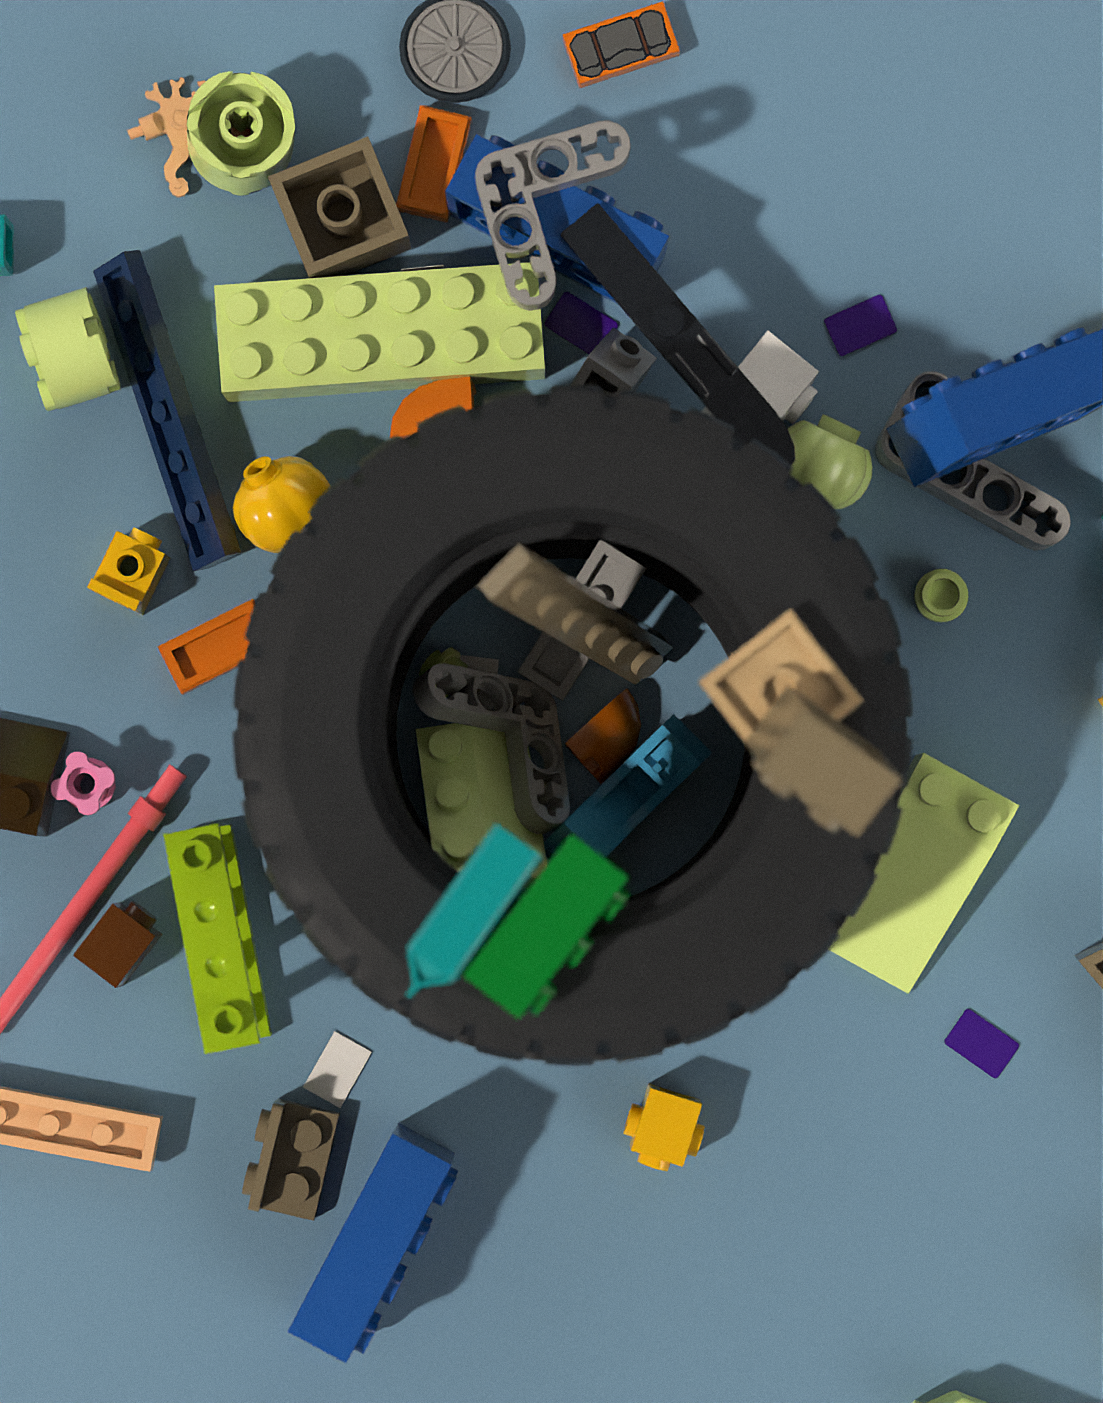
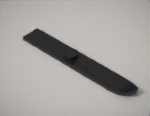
M596 203L560 233L561 238L714 417L734 426V436L741 438L747 443L756 439L790 465L795 462L794 443L788 428L776 411L599 203Z

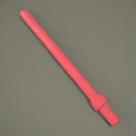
M170 764L146 798L140 796L128 812V815L131 816L130 820L0 997V1034L147 831L151 830L154 832L164 819L166 813L163 809L187 778V775Z

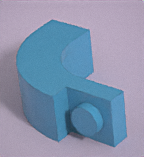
M673 714L544 841L546 857L551 861L568 837L573 834L605 859L712 752Z

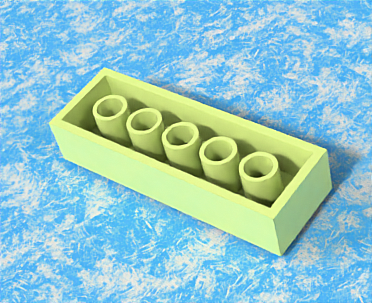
M530 262L520 263L523 271V282L515 285L517 290L527 289L530 297L538 296L539 281L533 274ZM499 265L214 285L221 393L228 402L417 389L419 386L434 381L460 377H471L474 384L545 379L541 309L528 311L519 308L512 302Z

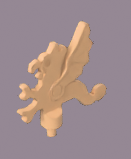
M180 77L177 82L173 79L170 80L172 95L169 99L162 96L159 92L158 83L154 82L153 90H146L145 97L147 100L159 103L161 108L157 112L139 118V126L127 130L130 140L144 135L146 141L167 134L173 150L164 165L165 180L169 183L170 192L177 198L185 197L189 192L187 181L183 177L176 178V173L190 158L187 146V116L191 99L196 93L193 91L191 93L192 97L189 98L180 96L179 91L185 85L183 77ZM198 81L197 86L200 87L206 81ZM233 127L231 135L235 137L239 135L248 137L251 130L246 128L244 131L239 132Z

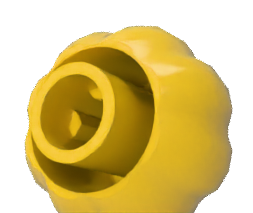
M268 456L260 457L252 461L243 472L244 480L241 482L240 488L235 495L233 504L234 519L240 531L253 545L267 552L280 553L293 531L301 532L304 526L311 520L312 517L308 513L309 510L331 486L326 477L312 463L300 457L284 456L272 460Z

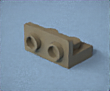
M279 1098L273 1102L271 1111L261 1110L254 1139L263 1143L259 1164L249 1162L242 1188V1194L251 1196L248 1210L259 1212L261 1209L312 1221L315 1220L340 1113Z

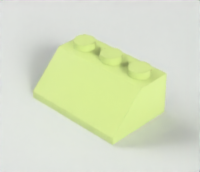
M459 723L416 729L433 849L460 873L493 825L497 823L544 857L522 890L529 889L547 866L543 835L530 832L517 818L505 732ZM528 747L527 752H528V756H529V758H530L529 747Z

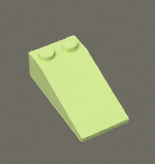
M925 753L915 755L910 766L908 784L905 787H901L898 806L902 809L901 816L888 854H881L879 863L874 871L877 878L855 916L847 917L842 927L837 931L838 939L829 948V951L907 994L910 993L977 882L1020 806Z

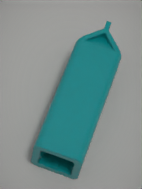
M497 823L493 825L407 946L413 984L406 993L407 996L410 998L415 996L421 987L455 982L460 978L544 859L542 855Z

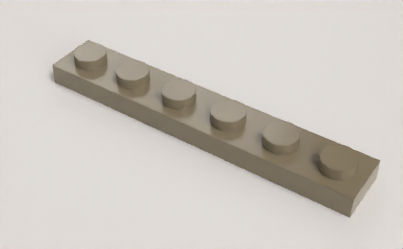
M520 544L478 585L495 604L635 685L641 679L654 674L661 666L663 657L673 648L661 633Z

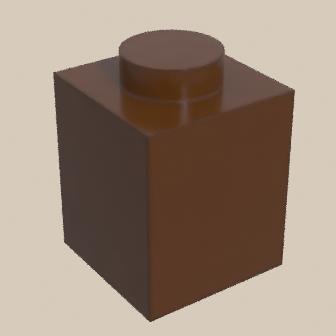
M131 901L127 907L121 902L112 903L73 956L113 987L118 988L125 985L163 934L153 927L157 918L136 902Z

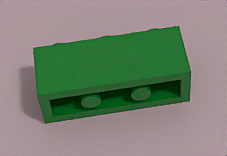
M571 834L462 976L518 1020L526 1010H529L536 1016L557 989L549 980L564 962L573 969L593 943V940L585 933L600 915L609 922L630 894L622 888V885L629 877Z

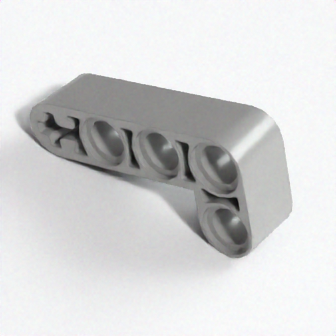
M935 371L924 372L916 376L909 384L879 434L875 445V453L879 463L890 472L910 483L912 482L900 457L893 454L889 447L890 435L886 428L904 417L901 408L915 400L916 389L920 387L931 388L949 379L944 374ZM986 459L961 468V479L958 484L949 485L936 478L917 486L1014 542L1034 551L1045 550L1060 542L1067 535L1071 525L1070 514L1066 506L1059 500ZM996 485L1005 491L1008 503L1004 511H994L986 506L983 501L985 486ZM1022 501H1026L1027 505L1020 511L1025 515L1012 522L1010 517L1021 507ZM1045 513L1049 516L1046 525L1053 531L1049 530L1040 536L1035 533L1037 523L1031 518H1036L1040 514Z

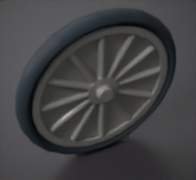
M426 0L417 6L407 18L401 31L399 52L404 71L415 87L427 96L439 101L458 103L481 97L495 87L503 77L508 66L511 43L503 18L485 0Z

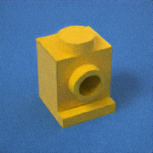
M133 527L129 536L116 531L94 578H91L87 588L143 615L169 563L170 557L158 550L162 541L144 531ZM127 557H135L138 561V569L131 576H124L120 571V565L123 559Z

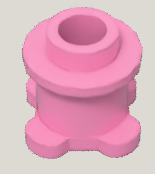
M78 751L67 756L66 769L59 779H55L51 783L50 787L52 796L55 799L67 800L75 808H78L79 813L82 815H93L112 799L116 789V778L114 771L103 761L88 758L87 754ZM90 774L94 778L95 786L90 793L85 794L81 789L80 783L84 776Z

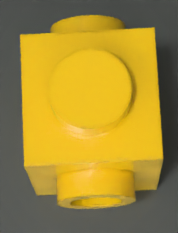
M648 1083L642 1106L632 1103L623 1131L624 1135L632 1137L629 1144L631 1151L640 1153L637 1162L658 1170L668 1171L670 1163L683 1167L687 1155L696 1157L705 1130L704 1125L697 1123L702 1108L700 1099Z

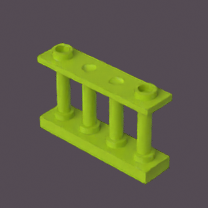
M219 824L163 834L204 1053L209 1054L260 1044V1038L271 1036L272 1030L233 825L219 826Z

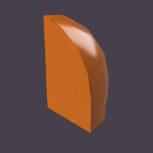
M471 377L438 380L419 386L402 400L392 417L389 438L397 435L404 439L418 431L417 423L453 407L461 405L465 410L474 408V395L477 391Z
M629 689L623 690L565 743V746L600 784L627 760L637 746L641 730V720L638 704Z

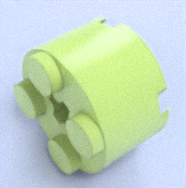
M229 71L211 77L198 88L191 99L187 116V146L193 165L204 179L220 189L229 191L234 195L243 196L271 185L268 176L287 168L294 147L295 118L289 97L275 81L263 74L251 71L250 74ZM234 127L237 131L242 132L249 128L251 130L250 136L239 135L235 137L231 135V129Z
M87 287L29 304L15 311L22 333L19 336L21 346L29 367L35 366L40 379L37 381V385L47 412L63 409L121 390L114 360L109 361L111 358L107 347L106 334Z

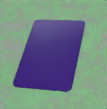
M568 291L562 294L544 322L545 327L587 354H590L613 327L615 329L618 327L617 322Z
M880 294L824 319L825 326L840 356L847 355L897 332L894 320L883 296Z
M970 1009L964 1011L944 1040L948 1047L995 1079L999 1077L1019 1048V1044Z

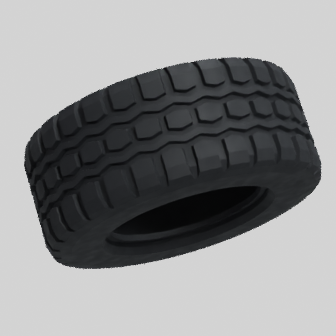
M553 386L550 394L533 396L530 389L504 392L484 397L482 406L465 410V408L459 405L437 413L417 423V432L408 435L404 439L396 435L375 448L358 462L361 468L359 471L354 473L348 480L339 478L319 498L308 512L312 517L311 520L304 526L301 532L293 531L269 571L274 577L267 591L258 595L244 636L249 641L245 653V659L238 662L233 708L238 710V729L233 731V756L236 777L242 780L245 800L241 803L255 848H261L264 860L268 865L265 871L275 892L287 911L292 910L299 922L303 925L302 932L316 950L332 966L337 964L352 979L351 984L369 999L387 1011L393 1009L398 1014L410 1019L409 1024L430 1035L450 1043L457 1041L475 1047L477 1052L515 1061H522L523 1058L544 1060L545 1064L564 1066L593 1065L594 1061L616 1059L617 1062L643 1059L662 1054L664 1049L681 1043H685L687 1046L709 1038L729 1028L730 1022L738 1019L748 1012L752 1015L771 1003L789 988V982L803 969L808 971L825 955L838 939L837 931L842 927L847 917H854L868 896L877 878L874 871L879 863L881 854H888L902 812L898 802L901 787H905L908 784L912 754V739L907 736L906 717L912 716L911 686L908 668L901 666L897 648L903 644L889 600L880 598L879 592L874 585V582L879 578L867 554L856 537L847 538L843 530L837 525L841 517L828 500L811 483L802 485L791 476L792 466L774 451L756 439L747 443L741 438L734 436V426L694 408L689 409L687 413L671 409L668 399L646 393L623 390L619 397L602 395L600 387ZM600 540L617 543L647 562L649 565L643 575L658 581L688 603L708 624L721 643L728 658L791 609L863 700L860 705L839 720V722L881 751L902 779L860 835L856 837L842 826L836 833H833L808 814L807 810L810 807L800 800L798 794L793 792L790 798L786 799L772 790L759 778L762 773L752 765L755 757L745 743L740 777L733 798L712 836L697 854L679 870L660 883L638 894L629 896L609 922L599 915L585 933L593 940V943L573 969L564 962L549 980L557 989L536 1016L529 1010H526L518 1020L462 975L455 982L421 987L415 996L411 998L407 996L406 993L413 985L407 946L459 874L433 849L430 834L421 823L409 799L398 760L396 738L398 706L408 668L418 647L443 613L464 594L479 585L519 544L544 560L565 558L588 559ZM516 898L514 900V902L511 904L509 909L501 918L497 926L494 928L492 933L489 935L487 940L484 942L482 947L474 956L470 964L477 957V955L480 953L483 947L487 944L490 938L494 935V933L497 931V929L500 927V925L504 922V920L507 918V916L511 913V911L514 909V907L521 899Z

